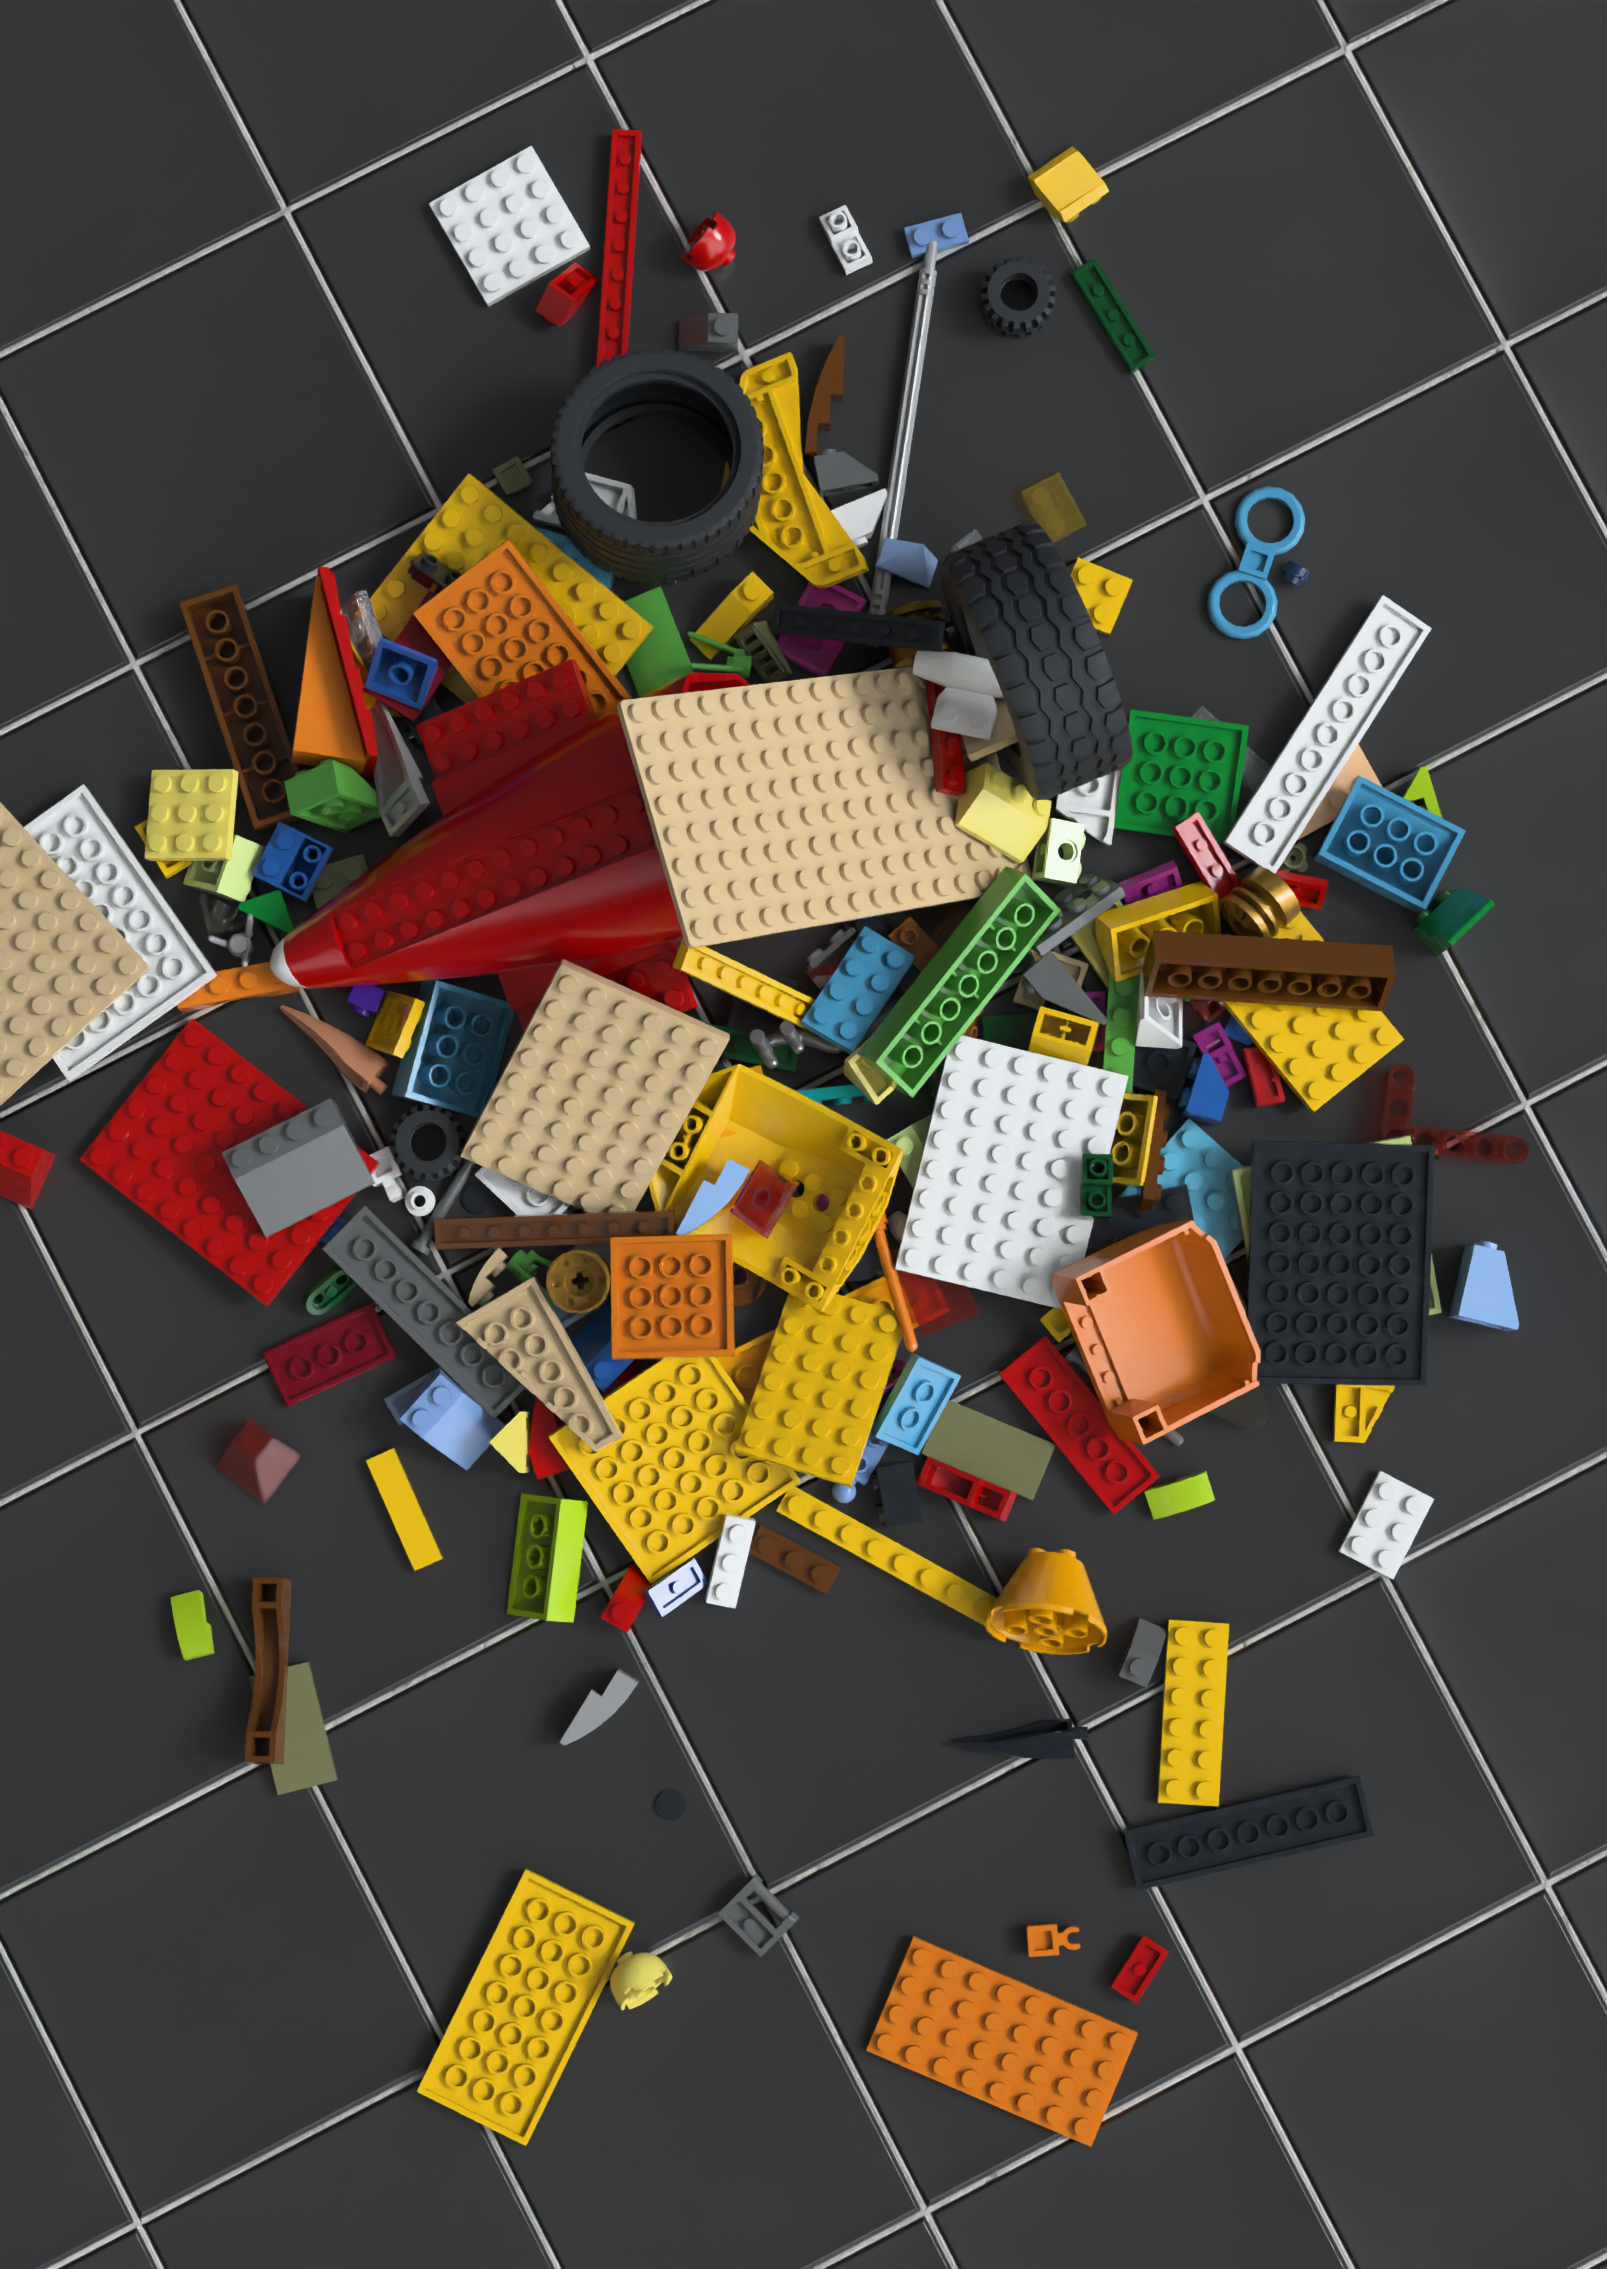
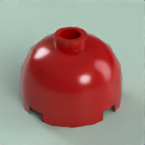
M715 210L712 211L713 219L707 216L687 242L692 245L688 253L683 249L680 254V258L700 271H713L721 264L726 267L736 255V252L732 250L736 243V232L732 224Z

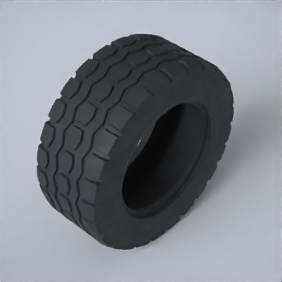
M1024 522L1014 526L1012 529L1002 531L996 536H990L947 554L938 563V570L943 594L963 654L989 660L1018 738V742L1004 747V750L1029 794L1035 800H1048L1124 768L1133 758V748L1126 715L1115 680L1076 585L1059 552L1043 528L1036 522Z

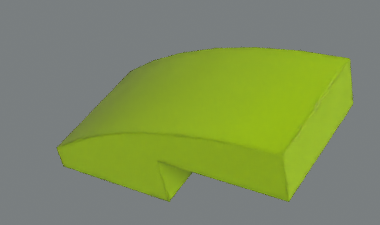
M1206 1471L1180 1477L1174 1482L1150 1487L1144 1491L1154 1520L1187 1511L1215 1500Z
M200 1590L170 1597L175 1628L184 1660L187 1661L214 1654L211 1625L206 1621L203 1593Z

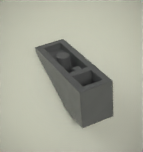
M1051 951L1021 974L1024 979L1021 985L1031 997L1036 994L1042 1000L1085 1019L1099 1022V1025H1104L1108 1022Z

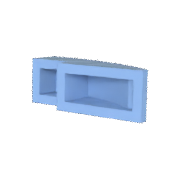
M728 1159L715 1185L704 1180L676 1234L686 1235L714 1217L740 1189L750 1173V1169Z

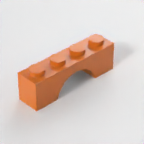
M270 962L216 971L218 976L180 1002L177 1008L182 1013L212 1008L216 1005L239 999L272 997L300 992L301 990L300 987L288 985L277 978L270 970Z

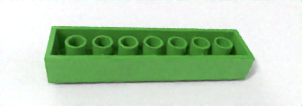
M1005 866L857 1054L895 1090L913 1098L1057 916L1060 909L1025 873Z

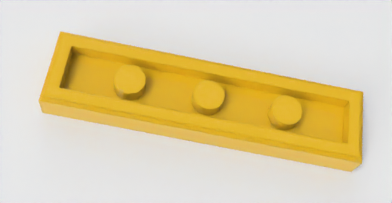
M395 1448L366 1460L414 1571L443 1559Z

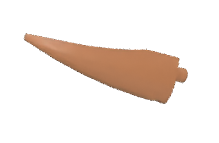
M284 1005L280 1007V1010L328 1055L342 1075L364 1093L370 1088L380 1095L386 1091L388 1085L379 1078L390 1063L381 1055L326 1022Z

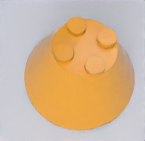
M1040 1548L1029 1549L1028 1555L1023 1559L987 1613L985 1619V1628L994 1638L1003 1643L1008 1638L1019 1642L1020 1649L1038 1653L1057 1655L1089 1652L1092 1645L1098 1644L1097 1647H1102L1107 1639V1629L1085 1567L1080 1560L1076 1559V1553L1068 1549H1061L1058 1553L1046 1552Z

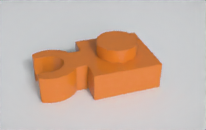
M1057 1923L1026 1925L1029 1957L1060 1955L1059 1946H1065L1070 1950L1080 1948L1079 1942L1070 1943L1067 1939L1070 1933L1079 1932L1078 1926L1070 1925L1065 1927L1063 1931H1058Z

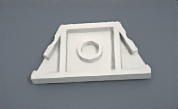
M585 473L593 490L607 505L625 516L637 519L635 494L630 484ZM553 500L541 511L537 509L533 513L532 518L535 522L564 530V527L559 522V516L556 514Z
M1122 769L1057 795L1055 811L1071 822L1084 824L1085 832L1104 845L1111 846Z

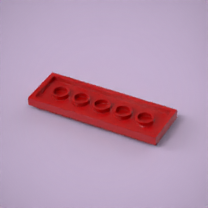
M1046 1336L999 1373L1008 1387L1113 1515L1160 1477L1133 1442L1119 1439L1110 1426L1101 1403Z

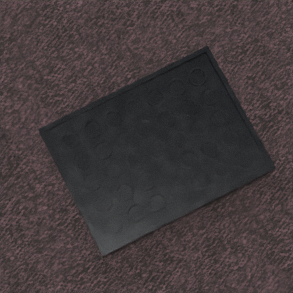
M1252 1141L1246 1316L1261 1351L1260 1363L1257 1366V1381L1259 1383L1427 1385L1435 1145Z

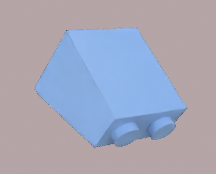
M1486 1241L1474 1242V1245L1465 1247L1449 1317L1504 1331L1518 1330L1519 1321L1505 1252L1496 1250L1497 1244Z

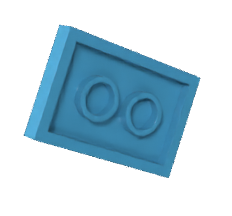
M912 1353L874 1422L870 1433L881 1440L919 1455L962 1376L953 1370Z

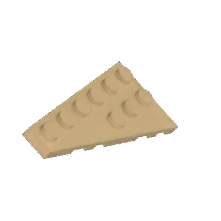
M536 1277L527 1280L456 1322L594 1451L598 1452L623 1437Z

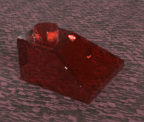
M249 1419L231 1442L216 1468L265 1504L300 1459L301 1455L256 1420Z

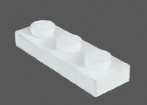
M725 1513L705 1596L706 1603L736 1608L755 1528V1519Z

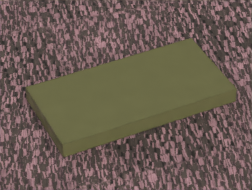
M948 1400L921 1454L1033 1500L1056 1444Z
M309 1661L288 1666L284 1764H270L278 1795L338 1780ZM255 1675L249 1677L252 1692L254 1690Z

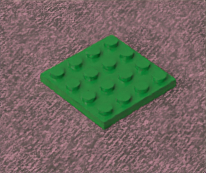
M1130 709L1128 728L1131 735L1133 758L1121 771L1114 829L1176 837L1171 828L1192 813L1199 811L1216 842L1224 844L1223 841L1236 822L1249 726Z

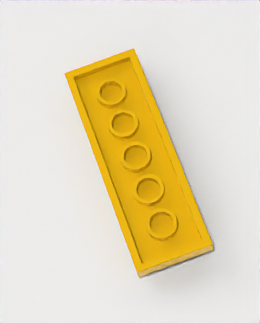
M1168 1619L1158 1803L1219 1807L1229 1623Z

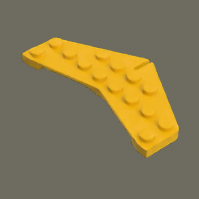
M788 352L746 370L740 378L739 386L743 389V394H746L750 399L751 406L755 408L756 418H759L764 444L760 501L750 531L817 588H827L869 571L863 554L803 474L798 368L793 354ZM727 460L723 476L722 488L725 485L730 474Z

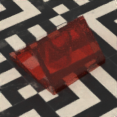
M759 1160L730 1212L768 1239L800 1182L766 1162Z

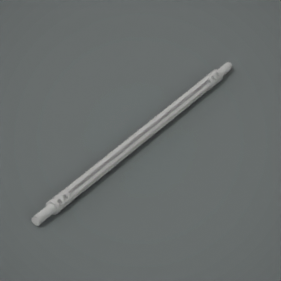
M932 240L927 245L923 268L919 271L877 558L884 538L897 540L937 277L935 263L938 242ZM875 567L868 613L883 615L887 610L892 573ZM866 645L868 647L878 648V645Z

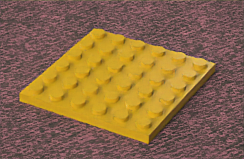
M716 1357L659 1359L603 1397L623 1437L598 1452L589 1447L566 1423L548 1435L553 1445L650 1584L720 1537L725 1513L749 1518L801 1482L792 1469L735 1451L750 1406Z

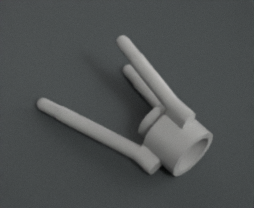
M247 915L244 934H234L229 940H223L214 936L208 937L210 942L228 948L234 957L242 959L241 965L243 967H246L250 962L249 956L254 948L251 940L253 936V915Z

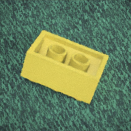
M989 763L965 772L966 793L959 796L955 826L1019 864L1024 862L1048 828L1051 801L1035 800L1023 784Z

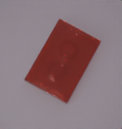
M899 1249L891 1252L894 1266L896 1264ZM896 1269L923 1337L979 1314L968 1286Z

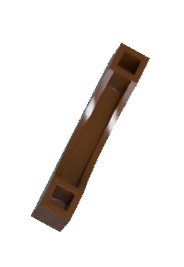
M253 1577L252 1613L255 1632V1678L245 1743V1762L252 1764H284L292 1581L285 1578Z

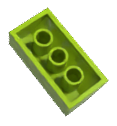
M521 1493L507 1614L545 1621L574 1623L588 1501Z

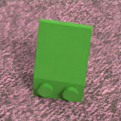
M335 759L324 760L319 763V766L311 770L297 772L295 777L284 781L290 813L293 816L343 833L381 817L378 810L376 791L353 768L337 762Z

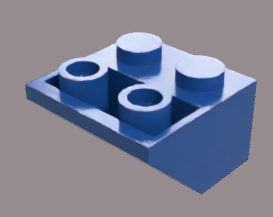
M279 821L252 875L257 880L277 890L280 889L287 895L307 902L333 848Z
M1203 1053L1197 1059L1194 1058L1191 1061L1186 1077L1191 1079L1189 1088L1185 1087L1182 1090L1177 1106L1182 1108L1181 1116L1215 1126L1222 1119L1230 1092L1210 1055Z

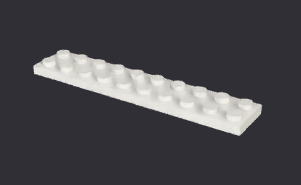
M1384 595L1379 597L1223 841L1226 846L1256 866L1267 868L1276 874L1432 629Z

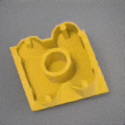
M1073 146L1028 176L1034 194L1055 219L1066 223L1074 221L1079 216L1080 211L1090 204H1095L1103 195L1109 192L1105 182Z

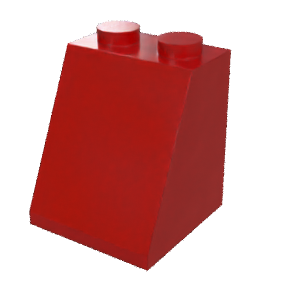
M0 1130V1196L32 1209L56 1154Z

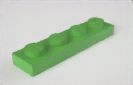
M1109 972L1106 1010L1108 1022L1105 1025L1103 1070L1129 1076L1125 1093L1131 1094L1140 975L1115 982Z

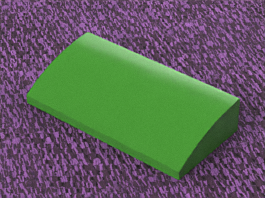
M661 586L625 601L627 605L655 627L626 662L639 698L688 673H695L689 667L691 662Z

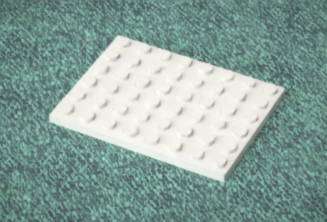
M84 784L24 828L147 962L149 970L53 1057L69 1081L78 1077L218 976Z
M962 1035L945 1058L895 1269L1062 1309L1053 1288L1052 1274L1085 1258L1094 1221L1093 1218H1080L1082 1154H1110L1129 1076Z

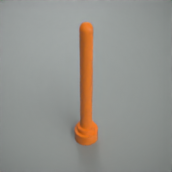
M884 1212L873 1237L906 1349L913 1352L917 1349L918 1344L884 1232L887 1229L886 1224L888 1223L886 1213Z

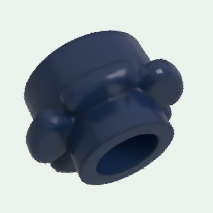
M1291 560L1288 561L1285 568H1281L1286 572L1284 578L1296 585H1299L1301 581H1308L1306 578L1310 571Z

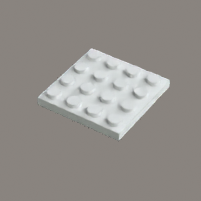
M532 146L429 203L431 210L488 307L591 250L589 243Z

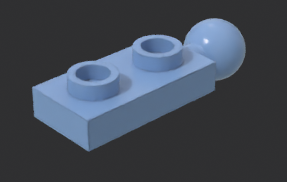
M871 1433L869 1434L852 1488L835 1483L832 1488L835 1500L840 1503H848L854 1499L856 1495L855 1483L858 1482L864 1486L866 1485L888 1447V1442L873 1436Z

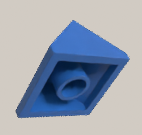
M380 637L364 688L421 710L438 670L437 659Z

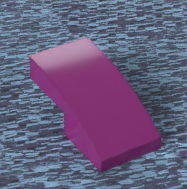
M1220 1022L1192 1036L1200 1054L1206 1053L1210 1055L1227 1088L1247 1078V1074L1233 1051V1046Z

